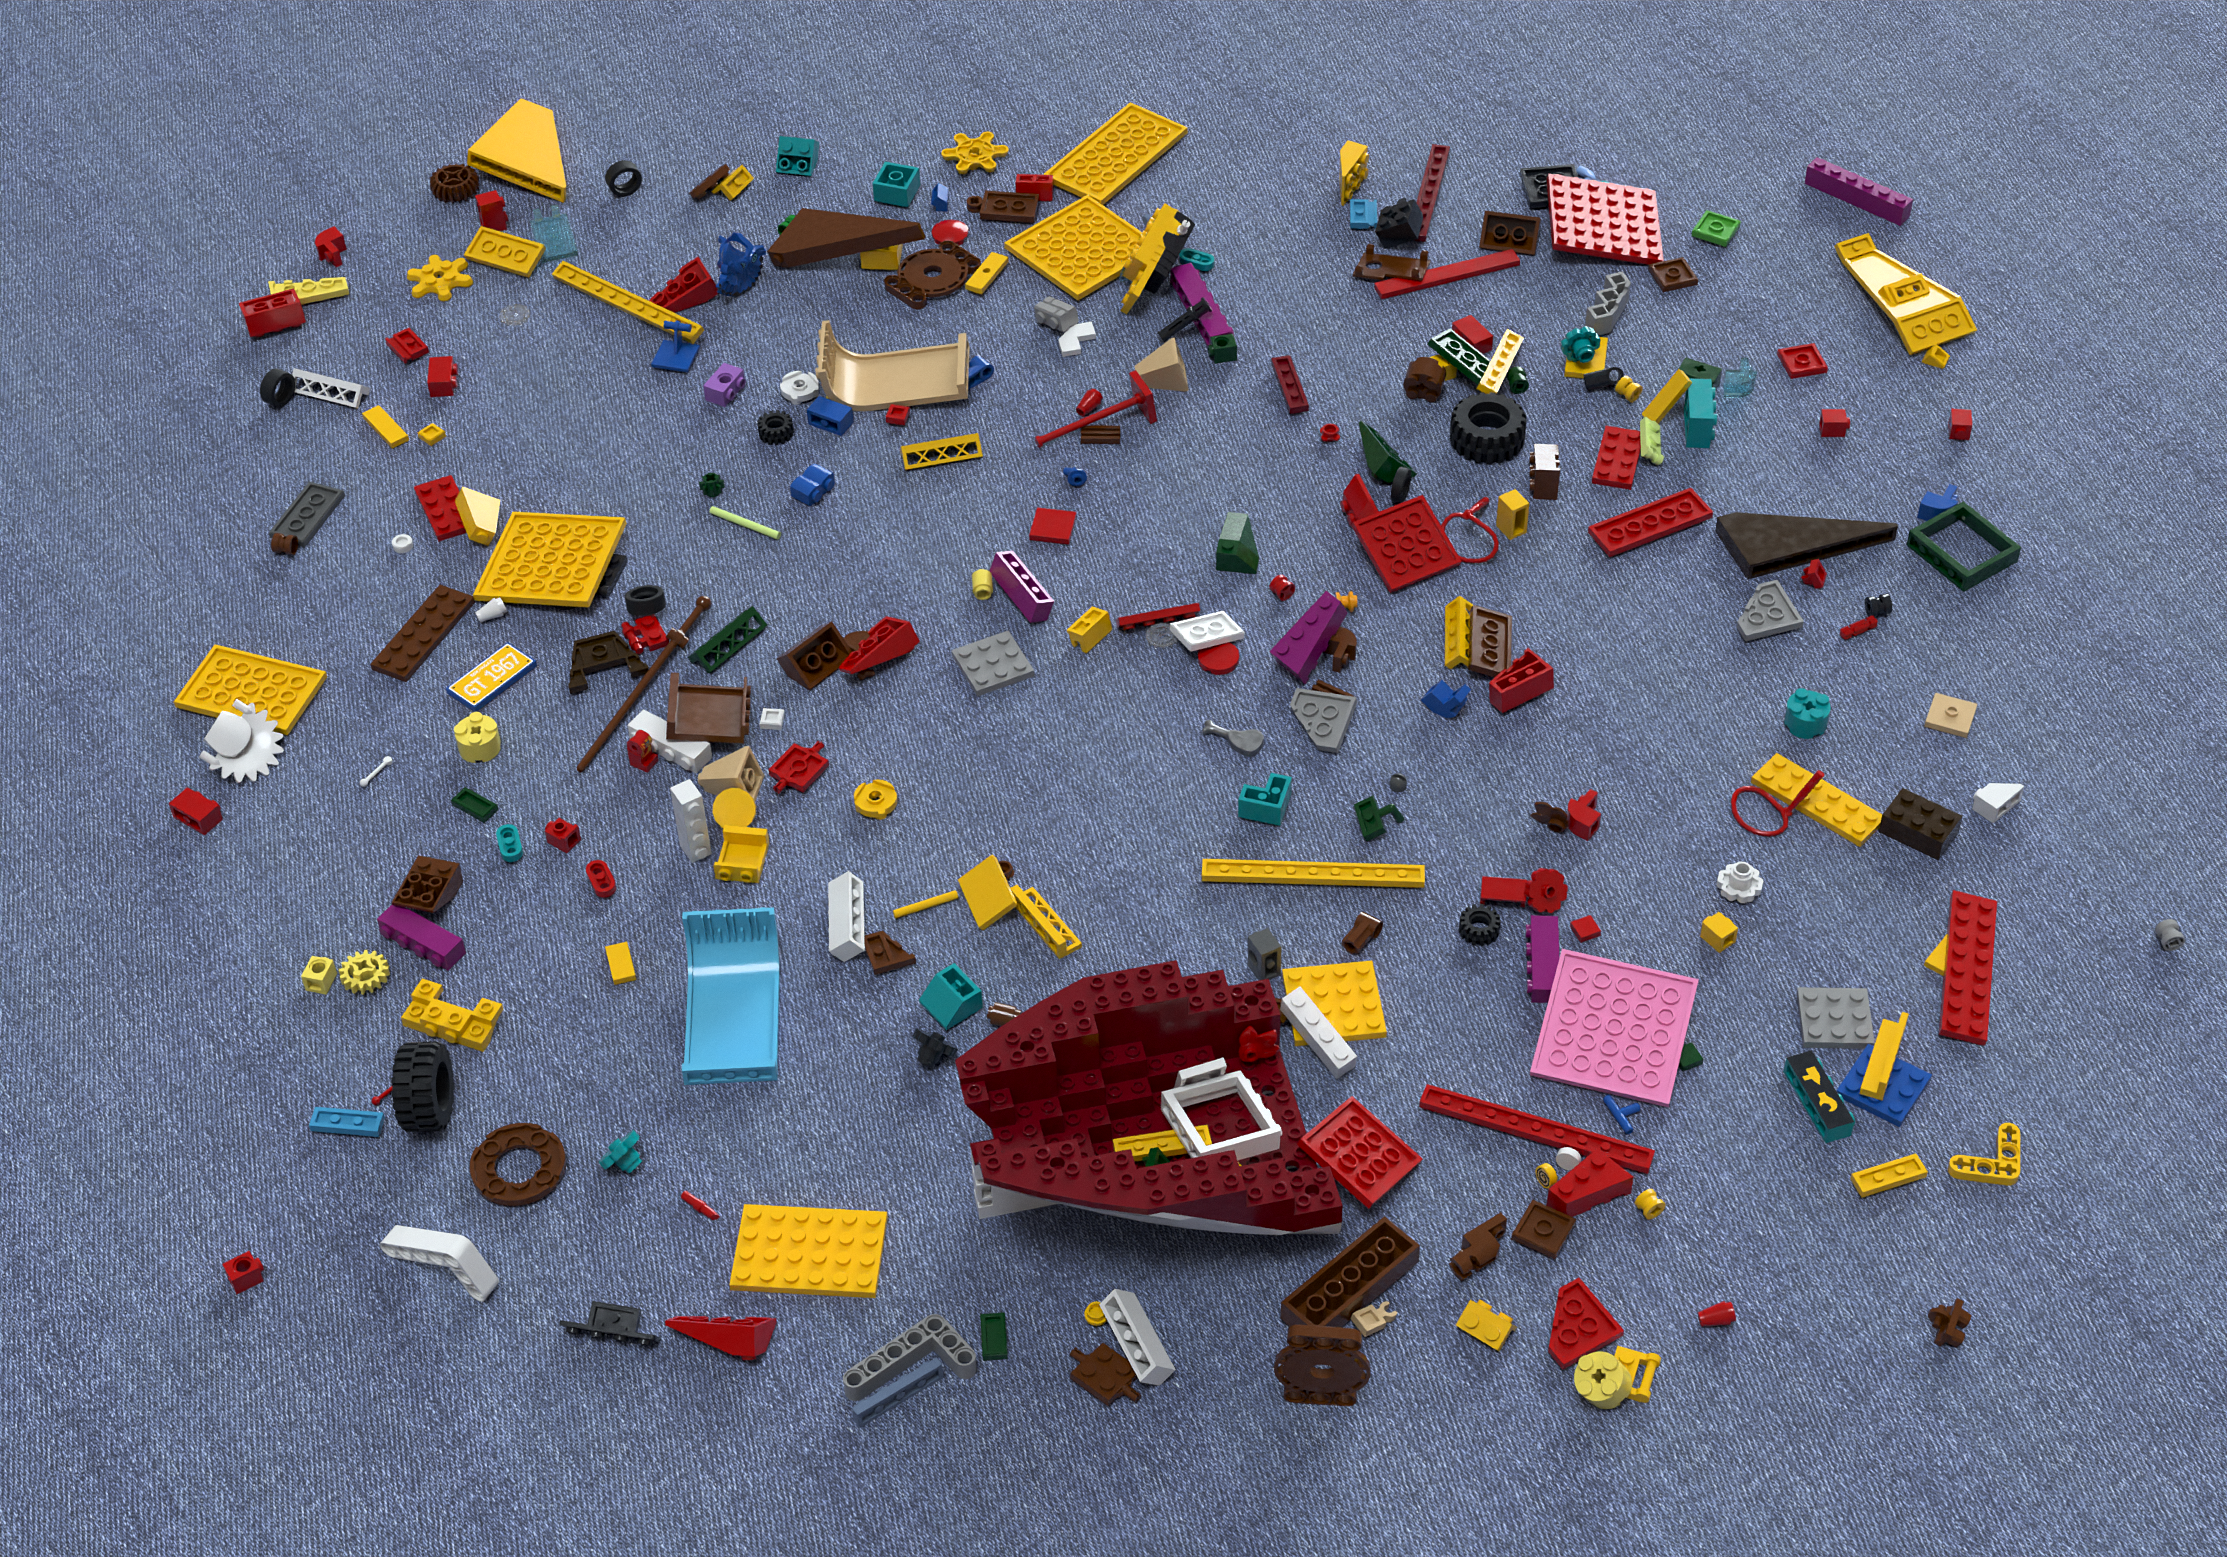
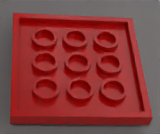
M1423 495L1352 523L1353 530L1390 593L1459 566L1462 562Z
M1353 1096L1323 1119L1297 1143L1321 1167L1330 1166L1333 1177L1368 1209L1423 1160L1421 1156Z

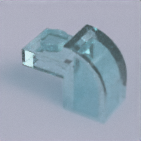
M1749 358L1740 359L1739 370L1725 369L1724 397L1741 398L1753 392L1757 371H1752V366H1749Z

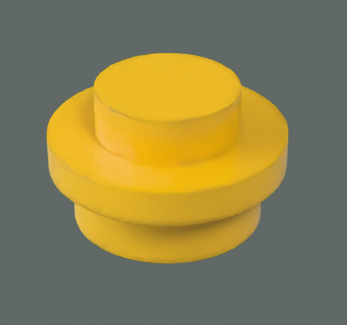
M1092 1302L1085 1309V1320L1091 1325L1099 1326L1107 1322L1099 1305L1101 1302Z

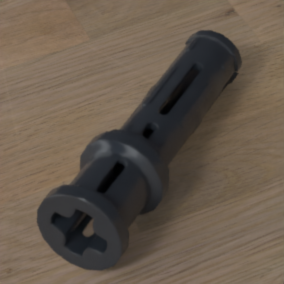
M1204 297L1193 307L1189 306L1186 310L1187 312L1161 331H1158L1159 336L1164 342L1191 322H1198L1201 316L1213 311Z

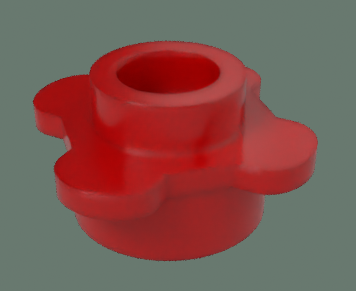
M1335 424L1324 425L1320 429V433H1322L1321 440L1329 442L1340 440V435H1338L1339 428Z

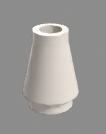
M499 597L497 599L493 598L475 613L480 623L502 617L508 611Z

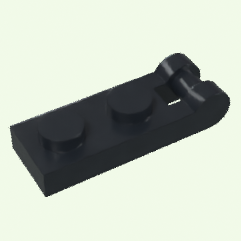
M613 553L595 595L600 594L602 597L609 598L628 562L627 556Z

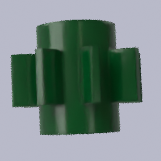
M716 473L705 474L702 476V481L699 482L700 490H703V495L708 497L718 496L722 493L721 489L725 488L724 480Z

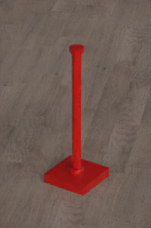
M1136 370L1129 373L1132 398L1043 436H1035V442L1040 448L1044 443L1133 405L1138 406L1150 424L1157 422L1153 393Z

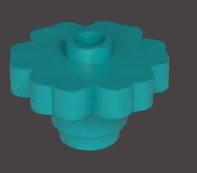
M1587 326L1581 328V330L1575 328L1566 334V339L1561 341V350L1566 355L1567 360L1586 363L1593 359L1594 350L1600 347L1601 340L1593 328Z
M632 1130L621 1140L619 1138L614 1140L607 1147L609 1151L599 1160L601 1167L606 1170L615 1162L622 1171L625 1170L628 1174L632 1172L642 1162L639 1157L640 1154L633 1147L640 1139V1136Z

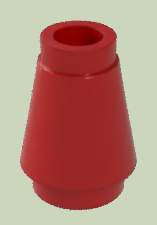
M1093 388L1087 390L1076 407V412L1084 417L1101 405L1103 400L1101 393Z
M1722 1301L1697 1312L1701 1327L1731 1325V1322L1736 1321L1735 1311L1731 1302L1725 1303V1301Z

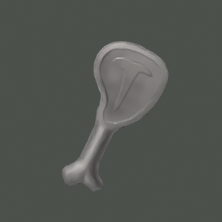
M1207 720L1204 723L1203 735L1213 733L1226 738L1231 748L1241 755L1247 757L1255 756L1263 747L1264 735L1258 730H1227L1216 726L1212 720Z

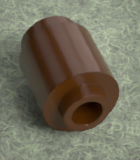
M995 1002L994 1006H989L987 1019H990V1024L1001 1027L1020 1015L1022 1010H1018L1016 1006Z

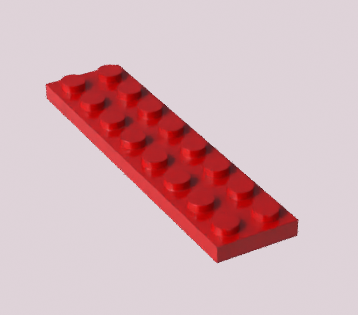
M1953 890L1950 895L1939 1035L1985 1046L1988 1037L1997 912L1996 900Z

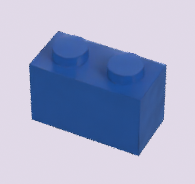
M818 396L807 409L809 425L842 436L854 423L852 407Z

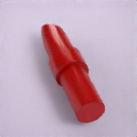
M687 1190L681 1194V1199L693 1206V1209L697 1212L704 1214L711 1220L720 1218L707 1203L696 1198Z

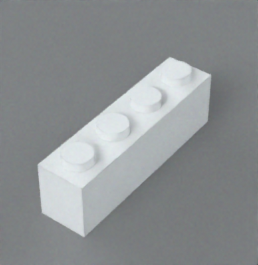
M644 709L627 725L629 738L634 737L638 730H644L652 738L651 747L653 753L663 756L668 761L677 763L685 770H690L697 774L712 759L709 742L666 739L667 721Z
M689 779L671 787L670 791L680 847L693 863L712 853L702 795Z
M849 871L828 883L829 952L843 962L865 951L863 881Z
M1298 987L1282 998L1280 1010L1336 1079L1355 1067L1357 1055L1301 987Z
M1114 1289L1099 1305L1139 1381L1160 1386L1176 1369L1135 1293Z

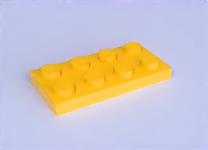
M480 226L465 251L464 257L467 260L529 278L545 252L546 247L538 242Z

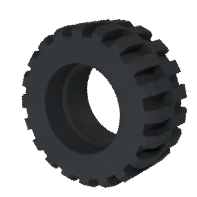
M1481 392L1478 395H1469L1467 399H1462L1454 407L1451 414V444L1461 456L1464 455L1465 459L1469 461L1471 459L1475 460V463L1481 464V462H1485L1486 464H1492V462H1497L1498 464L1502 463L1505 459L1508 461L1523 448L1527 422L1526 414L1523 408L1518 403L1516 404L1515 400L1512 398L1508 399L1506 395H1496L1493 392H1490V394ZM1479 427H1493V428H1496V429H1491V430H1489V429H1482V428H1479Z
M437 1041L407 1042L398 1048L392 1068L391 1092L395 1118L398 1120V1125L406 1132L441 1131L447 1127L451 1119L452 1104L454 1103V1074L449 1051L445 1045Z

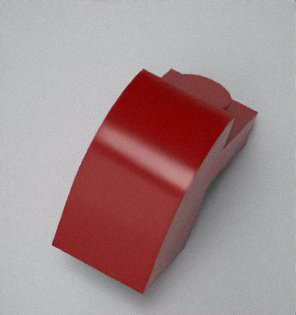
M333 226L317 235L315 245L320 261L326 259L327 262H331L335 267H339L342 265L340 252L347 249L343 234Z
M1592 789L1585 795H1581L1578 801L1571 798L1567 809L1568 829L1586 841L1599 829L1601 813L1594 810L1597 804L1598 792Z

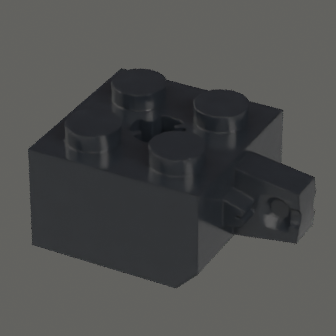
M1406 198L1398 200L1396 205L1386 206L1381 209L1375 233L1385 249L1418 239L1423 215L1414 199L1407 201Z

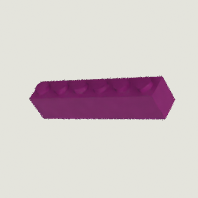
M1818 157L1807 166L1804 183L1899 226L1910 217L1913 199L1904 194L1893 191L1888 187H1884Z
M1192 263L1172 267L1170 270V283L1185 309L1187 310L1189 306L1193 307L1204 297L1213 310L1201 316L1198 322H1194L1207 347L1210 345V337L1227 334L1234 335L1232 327H1229L1225 315L1221 314L1218 303L1215 304L1212 293L1208 292L1205 281L1201 280L1198 269L1195 270Z

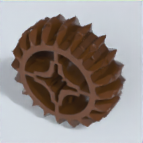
M449 163V166L443 165L441 169L438 168L436 172L432 173L430 189L434 197L438 198L439 201L444 200L445 203L451 201L452 204L458 201L460 203L461 200L467 201V198H473V194H477L479 177L475 169L469 165L465 166L464 163L461 165L457 163L451 165Z

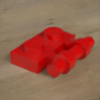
M654 614L634 620V627L629 625L628 622L621 624L624 637L629 640L631 649L637 654H641L645 647H648L649 651L652 652L666 647L669 643V639L666 638V634Z

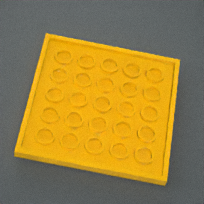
M1086 195L1004 242V248L1073 298L1080 300L1125 272L1126 269L1123 266L1130 257L1134 246L1138 243L1142 232L1089 195Z
M512 512L473 593L474 600L491 601L493 598L497 599L500 597L506 603L590 607L627 524L625 517Z

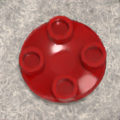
M944 220L932 228V236L936 244L949 240L962 245L968 235L967 225L958 220Z

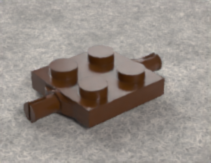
M1104 1343L1088 1355L1081 1352L1077 1347L1072 1349L1070 1356L1080 1362V1364L1070 1372L1071 1380L1107 1406L1123 1395L1130 1398L1134 1403L1140 1400L1141 1393L1131 1387L1138 1377L1127 1359Z

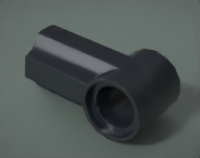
M1618 367L1585 373L1583 377L1586 390L1617 384L1624 377V373ZM1612 370L1617 371L1619 374L1616 381H1612L1609 378Z

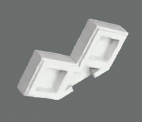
M1092 322L1075 324L1059 338L1058 343L1062 357L1081 354L1079 341L1096 339Z

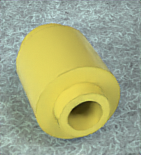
M979 569L972 574L973 594L979 600H987L993 593L992 574L985 569Z

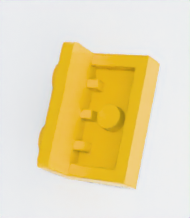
M1480 1299L1477 1303L1470 1300L1456 1326L1500 1352L1512 1330L1515 1331L1517 1328L1511 1324L1513 1318L1501 1311L1499 1315L1494 1314L1490 1311L1492 1306Z

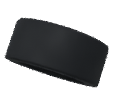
M621 160L609 167L605 180L613 194L625 197L638 190L641 186L642 176L634 163ZM625 172L633 173L632 178L627 183L622 185L614 184L615 179L620 174Z
M271 369L264 376L260 386L262 400L273 406L283 407L294 394L295 378L292 374L281 369ZM280 382V387L277 393L275 394L276 387Z
M644 585L635 587L625 595L627 611L632 615H652L662 611L666 606L664 590L659 586Z

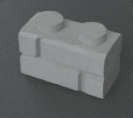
M1050 296L1034 307L1036 320L1040 324L1043 323L1050 326L1052 329L1065 332L1070 326H1074L1079 321L1076 307Z

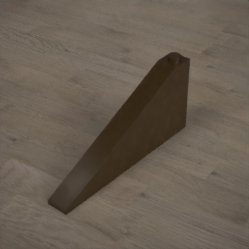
M1735 512L1717 517L1715 532L1747 580L1809 564L1811 560H1824L1895 541L1898 525L1888 522Z

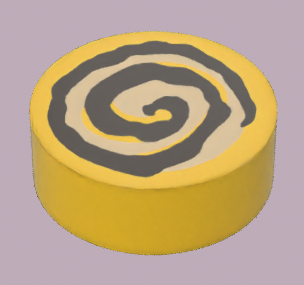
M1544 1163L1536 1167L1537 1180L1544 1188H1550L1557 1182L1556 1171L1550 1164Z

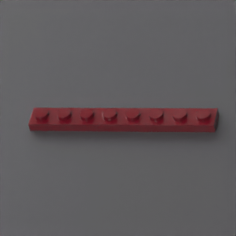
M1432 144L1416 202L1422 211L1423 221L1418 239L1414 241L1426 242L1447 165L1450 146Z

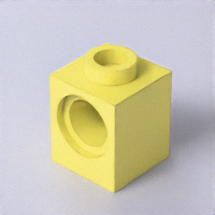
M311 957L301 975L306 991L327 995L337 976L333 960L326 957Z

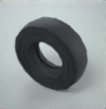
M1399 467L1391 488L1392 501L1397 503L1404 502L1411 483L1410 469Z

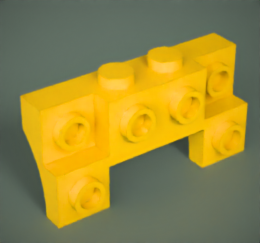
M422 978L411 994L412 1002L401 1017L403 1026L423 1032L431 1037L436 1036L445 1039L449 1043H457L484 1052L491 1041L496 1022L504 1010L503 1005L481 998L474 1011L440 1001L438 998L443 992V986Z

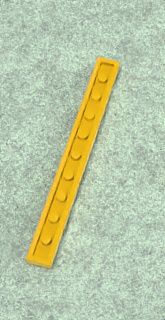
M562 261L552 273L554 279L674 335V330L664 329L663 327L665 320L671 322L677 320L684 324H691V332L681 331L682 339L691 344H694L704 331L701 325L565 261Z
M1202 859V881L1424 888L1425 865Z

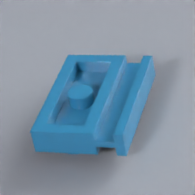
M1350 199V228L1369 229V226H1374V229H1376L1377 200L1369 202L1367 199Z

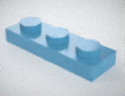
M315 1107L309 1128L310 1131L379 1137L385 1116L383 1112Z

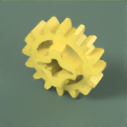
M364 950L361 955L357 951L355 952V957L347 956L348 962L341 963L342 968L339 969L341 983L345 986L346 990L351 989L353 994L358 990L364 995L366 990L373 993V988L381 989V982L387 983L386 976L390 975L387 960H384L382 954L377 956L376 951L368 954V951Z

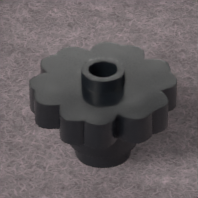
M916 1028L913 1034V1038L922 1043L917 1052L919 1054L917 1060L933 1068L935 1063L939 1062L943 1053L950 1057H955L958 1051L956 1046L945 1041V1036L933 1031L931 1034Z

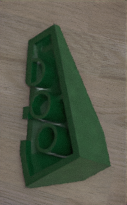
M1228 512L1217 546L1216 570L1257 574L1259 554L1248 514Z

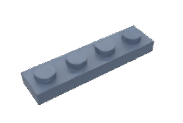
M937 1357L931 1361L924 1362L915 1371L902 1375L898 1381L888 1387H882L868 1399L859 1401L852 1407L855 1424L858 1428H861L944 1378L942 1363Z

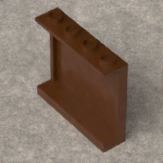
M671 672L666 739L744 744V735H749L751 685H747V677H744L743 687L679 684V673Z

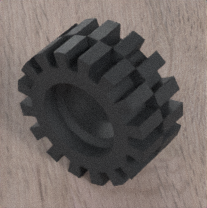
M772 410L769 411L770 414L764 413L763 416L759 417L757 421L760 440H763L765 444L767 442L768 445H772V443L778 445L779 442L785 444V440L788 442L793 437L792 417L786 414V412L782 411L780 413L779 410H776V413H773Z
M1473 904L1472 909L1468 906L1465 908V911H1462L1459 933H1461L1462 939L1465 938L1466 943L1472 941L1473 946L1479 943L1481 947L1484 946L1485 942L1488 946L1491 944V941H1496V938L1499 936L1501 920L1500 915L1497 914L1495 909L1491 911V906L1487 905L1486 908H1483L1484 904H1480V907ZM1481 922L1485 923L1488 926L1485 928H1477L1471 924Z

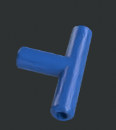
M1606 1095L1603 1098L1604 1103L1625 1134H1631L1633 1127L1626 1116L1639 1112L1641 1109L1640 1105L1633 1103L1619 1108L1612 1096Z

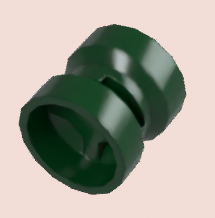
M1518 366L1508 370L1506 376L1511 392L1521 394L1527 391L1529 382L1524 368Z

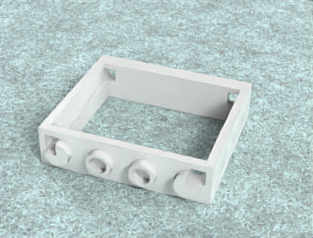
M1241 1071L1161 1092V1110L1191 1158L1235 1150L1237 1160L1280 1149L1281 1127L1274 1122L1270 1110L1264 1107L1260 1095L1254 1092L1250 1080L1246 1079ZM1237 1092L1262 1131L1206 1146L1182 1107Z

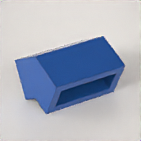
M938 183L932 190L931 204L936 207V211H948V188Z

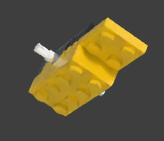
M1166 203L1163 204L1161 209L1157 207L1146 224L1145 230L1140 235L1138 243L1134 246L1130 257L1123 266L1126 270L1122 276L1132 281L1128 292L1121 301L1124 305L1120 311L1126 315L1140 296L1143 288L1156 294L1167 278L1195 226L1189 217Z

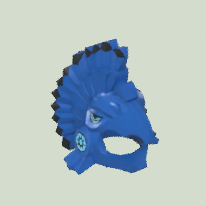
M733 232L727 239L721 235L718 236V242L721 245L717 266L722 273L719 276L716 288H718L717 293L729 297H737L739 293H745L746 290H750V287L755 286V281H758V276L761 275L760 269L763 268L761 264L764 260L762 255H766V248L763 245H753L741 233ZM730 241L741 243L745 246L746 251L742 252L734 248Z

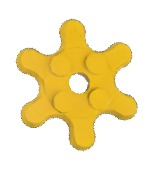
M983 132L976 139H971L966 134L958 133L954 136V141L958 146L942 150L941 155L944 160L959 161L956 164V170L959 174H966L969 170H976L978 167L983 168L986 172H993L996 168V162L993 159L1005 157L1008 154L1009 148L1006 145L991 144L994 138L992 132Z
M431 255L428 259V264L424 265L422 269L412 268L407 272V279L409 281L419 282V284L412 288V296L414 298H421L428 293H436L440 301L450 300L453 288L470 287L473 284V279L469 275L460 274L461 271L468 267V262L464 258H458L453 262L448 260L442 261L438 255Z

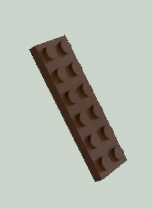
M439 585L371 662V670L407 682L475 603L474 597Z

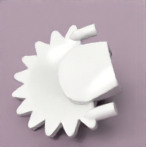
M236 699L232 706L243 712L242 716L222 711L203 739L209 747L218 753L214 757L203 750L199 758L210 764L209 769L211 771L221 768L222 779H226L233 773L237 783L242 781L244 775L251 782H255L257 772L267 776L269 774L267 765L277 766L279 764L274 754H281L284 751L282 747L276 744L277 741L283 738V734L273 732L278 722L276 720L266 721L267 710H262L256 714L254 703L246 705Z

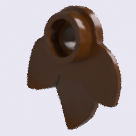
M1538 801L1534 803L1537 812L1530 815L1539 823L1547 824L1550 830L1557 833H1562L1564 829H1567L1569 825L1567 821L1568 816L1564 810L1559 807H1552L1546 802Z

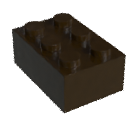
M1902 788L1882 814L1879 833L1939 861L1958 835L1963 816Z

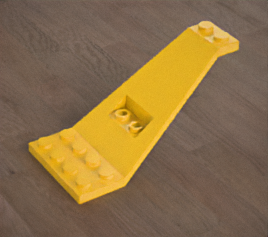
M1869 233L1839 242L1834 246L1843 265L1893 321L1909 355L1930 349L1935 344L1939 346L1971 335L1977 331L1961 296L1877 250Z

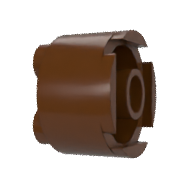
M1419 357L1416 361H1411L1403 382L1406 396L1410 399L1420 398L1426 399L1428 402H1435L1441 394L1446 378V369L1444 366L1438 365L1437 360L1430 357Z

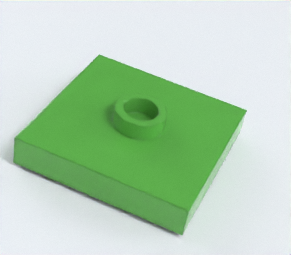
M1706 210L1692 230L1691 236L1726 247L1739 229L1741 221Z

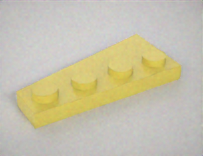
M345 277L321 278L319 282L303 279V282L300 283L284 280L282 284L268 281L271 294L294 288L301 305L349 294Z

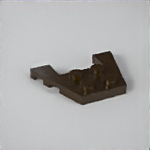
M615 631L575 640L572 652L570 682L568 684L569 692L572 694L587 690L588 684L584 674L626 663L631 678L645 675L649 667L640 660L636 652L633 653L629 649V645Z

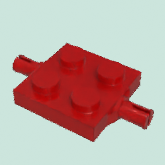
M817 741L812 748H805L794 743L768 769L769 776L779 780L773 786V790L779 794L786 786H791L804 793L829 766V760L818 754L824 748V744Z

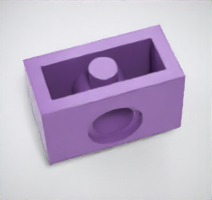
M723 363L703 385L705 400L726 407L740 389H743L745 386L744 370Z

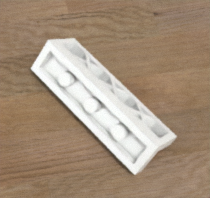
M293 369L292 375L295 378V384L298 378L303 379L306 384L301 389L295 388V393L359 408L362 394L369 395V387ZM320 383L323 390L316 394L311 386ZM337 387L340 394L332 398L329 390ZM350 391L356 392L353 403L348 402L345 396Z

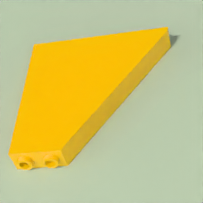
M521 98L468 149L467 165L564 203L566 199V181L553 110Z

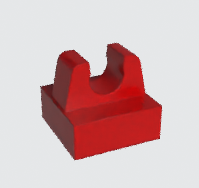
M1819 559L1811 560L1810 566L1803 569L1805 575L1801 576L1804 584H1813L1815 589L1823 588L1827 573Z

